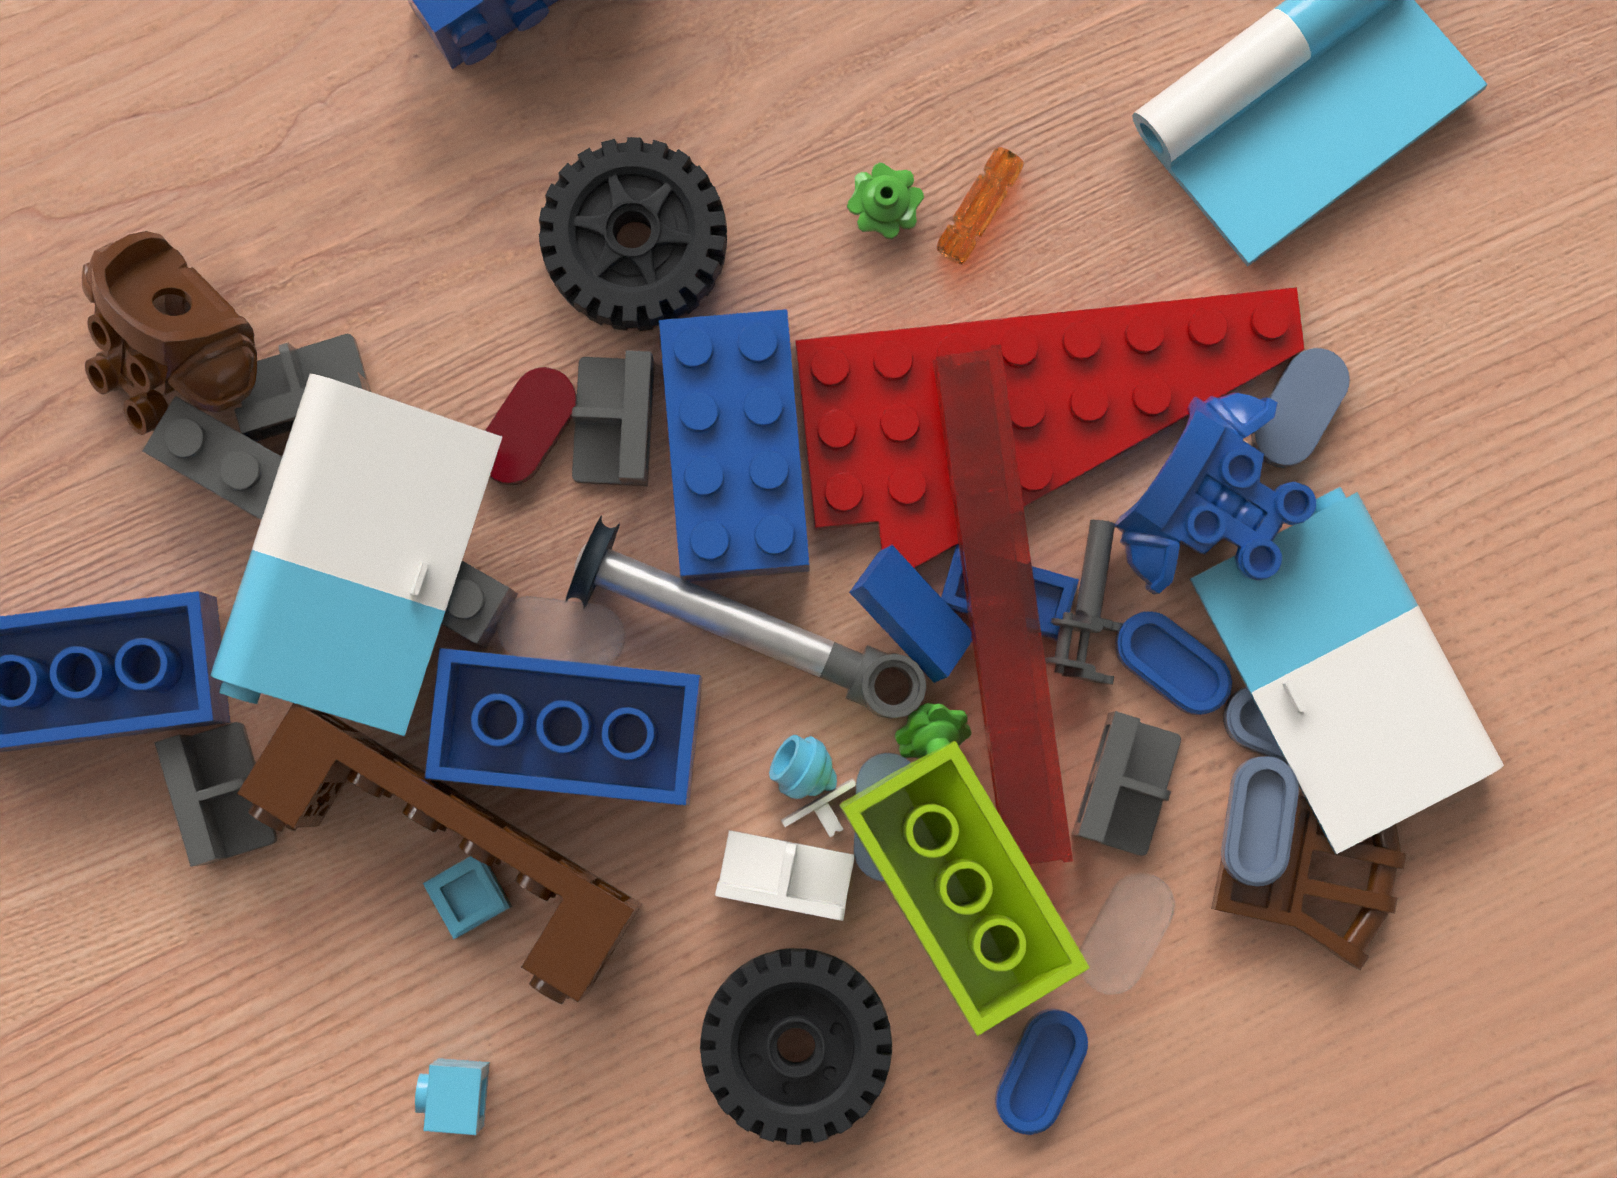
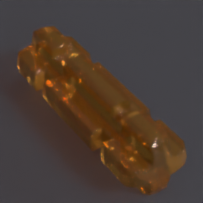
M1003 147L994 149L984 166L983 171L985 175H978L953 216L954 225L948 224L939 238L937 251L950 261L961 265L967 261L976 246L977 241L975 237L983 235L1007 196L1008 191L1006 187H1012L1022 172L1024 161L1008 149Z

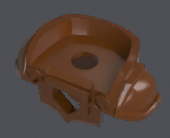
M149 231L129 234L94 251L90 262L83 265L82 289L88 300L95 304L94 314L88 317L87 325L93 341L103 351L97 353L95 357L86 360L85 371L88 380L98 393L104 395L111 391L123 389L131 397L124 401L123 411L129 425L136 433L144 435L156 429L169 407L162 394L165 395L174 390L196 408L216 413L238 405L250 396L255 387L257 376V350L254 342L253 328L244 317L239 316L235 312V309L193 267L188 268L182 254L177 249H174L161 234ZM165 295V310L169 315L159 312L153 306V301L156 298Z

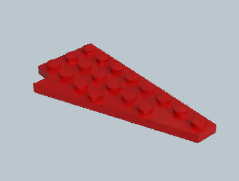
M1297 287L795 340L815 530L878 524L881 550L893 545L914 569L952 549L957 544L959 545L1190 415L1187 407L1193 397H1197L1202 401L1207 400L1210 396L1223 397L1300 354L1305 348Z

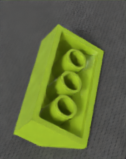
M952 741L900 768L839 804L969 1026L977 1036L1090 968L956 741Z

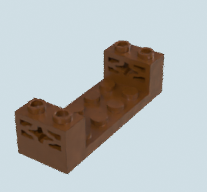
M292 704L237 793L253 803L248 811L251 816L279 832H283L285 827L292 831L302 827H317L321 824L347 780L377 798H380L382 795L391 798L392 795L397 796L407 802L402 813L417 824L435 833L438 829L444 832L447 828L451 829L463 837L458 847L471 857L490 867L494 863L500 865L502 861L520 871L514 881L545 901H548L550 897L555 898L556 895L563 898L521 968L534 975L529 982L532 988L559 1004H563L566 998H572L579 1002L590 992L641 908L642 903L442 781L425 779L424 770L334 715L299 704Z

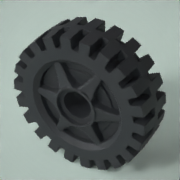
M627 137L626 143L617 144L615 139L601 142L602 148L592 152L589 147L579 153L578 161L572 166L567 163L559 171V180L556 184L551 183L545 195L544 208L541 207L540 249L546 269L556 288L578 312H582L590 320L600 325L603 323L611 325L613 329L627 331L628 328H638L639 331L653 330V326L659 325V320L678 319L679 316L686 312L689 315L699 306L700 300L704 296L708 297L714 288L715 281L718 275L721 274L727 250L726 217L715 186L712 185L708 175L700 165L696 166L691 161L690 156L679 149L675 152L669 149L666 143L653 140V143L649 144L643 143L641 137ZM640 222L651 229L650 237L644 245L638 248H626L617 242V235L620 229L628 223Z
M806 948L780 949L751 959L734 971L719 987L708 1006L703 1021L700 1038L701 1062L705 1080L718 1105L726 1115H730L736 1121V1124L747 1132L751 1131L762 1139L774 1142V1140L786 1142L787 1145H801L804 1142L812 1141L817 1143L828 1140L830 1136L837 1133L841 1134L851 1128L858 1119L866 1115L877 1097L880 1096L891 1063V1028L884 1005L875 989L854 967L833 955ZM801 1028L811 1034L815 1041V1049L809 1058L801 1062H792L780 1054L777 1042L786 1030Z

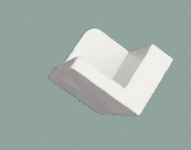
M729 830L715 896L843 921L855 855Z

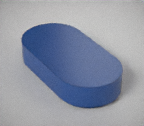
M1151 611L1138 613L1128 618L1122 624L1120 631L1117 632L1115 650L1122 665L1179 710L1192 715L1207 714L1219 709L1228 699L1232 688V678L1225 662L1165 615Z
M1061 1009L1042 1010L1031 1017L1019 1038L995 1093V1105L999 1116L1015 1132L1026 1135L1041 1133L1056 1121L1088 1049V1037L1085 1028L1071 1013Z

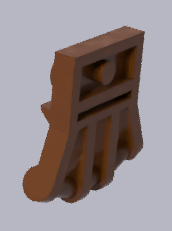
M1298 795L1290 858L1285 872L1280 878L1268 885H1246L1236 881L1228 874L1221 859L1211 909L1292 926L1328 949L1344 962L1361 970L1369 958L1364 953L1388 914H1395L1398 898L1392 897L1397 868L1404 869L1406 853L1401 852L1397 826L1394 824L1373 835L1374 846L1357 843L1335 854L1326 836L1316 834L1318 821L1306 798ZM1313 850L1372 863L1366 891L1308 879ZM1304 894L1362 907L1343 938L1301 911Z

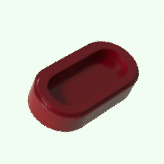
M540 367L528 371L518 380L485 430L502 436L490 473V477L493 480L505 485H518L530 480L540 469L571 422L572 408L576 407L577 404L575 388L565 374L553 368Z

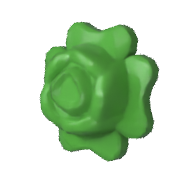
M879 162L874 165L872 176L867 172H860L855 176V191L848 201L847 208L850 213L860 215L857 221L859 230L862 232L876 231L886 239H893L898 235L899 226L907 230L915 227L917 222L916 209L924 200V193L920 188L912 187L914 175L911 171H895L885 163Z
M926 703L919 706L916 711H913L908 716L907 724L895 733V739L900 744L899 751L901 756L904 758L920 759L952 741H956L958 746L962 744L972 734L970 726L966 724L968 720L966 712L963 710H949L939 703Z

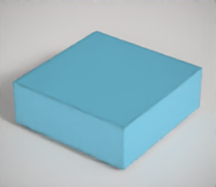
M471 856L423 883L453 939L462 936L512 907L491 867Z

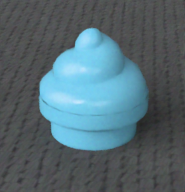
M798 735L790 736L779 747L772 760L769 771L770 779L778 783L781 793L792 799H802L807 795L817 796L824 790L832 791L837 786V775L832 768V758L824 744L812 736L805 739Z

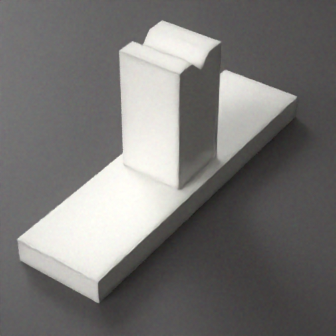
M851 778L834 790L829 791L781 820L783 825L786 827L810 812L815 811L829 837H832L835 831L840 832L844 830L828 802L855 787V781Z

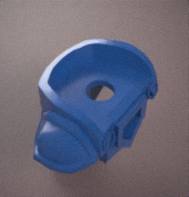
M1231 393L1220 398L1210 396L1205 401L1193 397L1187 407V411L1190 414L1189 420L1169 458L1139 501L1122 514L1114 525L1116 529L1122 532L1120 543L1125 546L1127 563L1135 574L1146 582L1145 587L1147 591L1154 595L1160 594L1173 582L1180 543L1199 554L1205 555L1216 543L1222 539L1227 540L1238 547L1235 555L1237 569L1244 577L1249 579H1267L1279 570L1282 563V555L1278 546L1272 541L1283 524L1295 525L1308 520L1316 509V497L1308 486L1297 482L1281 484L1274 491L1262 484L1260 476L1264 453L1243 441V438L1248 437L1275 417L1278 402L1271 398H1262L1260 400L1241 393Z

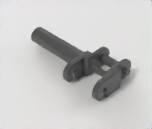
M1093 519L1090 520L1076 615L1064 612L1063 619L1051 618V624L1059 627L1055 657L1045 658L1044 663L1055 665L1054 673L1062 674L1065 677L1113 685L1114 676L1098 673L1094 665L1085 663L1090 633H1099L1101 630L1119 632L1123 624L1101 618L1115 523ZM1073 630L1080 631L1076 661L1068 659Z

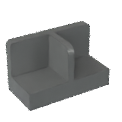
M344 334L295 349L289 342L279 345L280 354L257 361L255 387L250 396L241 402L242 407L236 408L234 411L241 434L257 442L291 431L310 374L327 377L371 392L356 339L351 334Z
M626 350L625 359L582 357L579 360L576 407L572 408V419L575 422L572 478L575 482L648 486L655 361L652 352Z
M1117 711L1108 713L1072 835L1136 855H1146L1163 801H1169L1171 791L1167 790V786L1181 743L1180 735L1141 723L1140 718Z
M234 722L192 736L179 734L154 742L191 867L211 864L272 845L277 841L276 830L251 816L248 811L253 803L237 794L256 764L243 723Z

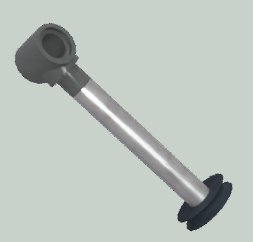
M602 515L598 519L588 542L581 549L577 557L574 576L568 589L565 603L570 598H578L582 601L584 610L596 585L847 688L846 699L865 706L869 711L880 717L898 718L907 716L915 711L924 699L926 691L924 673L919 665L909 657L899 654H888L868 645L864 652L860 653L613 551L611 549L620 523L613 528L606 527L602 522ZM886 668L898 669L908 679V694L903 701L896 705L884 703L875 692L876 677Z

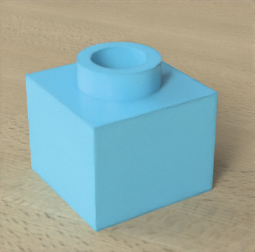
M438 1058L429 1065V1074H419L415 1093V1112L425 1114L424 1131L476 1135L484 1127L490 1062Z

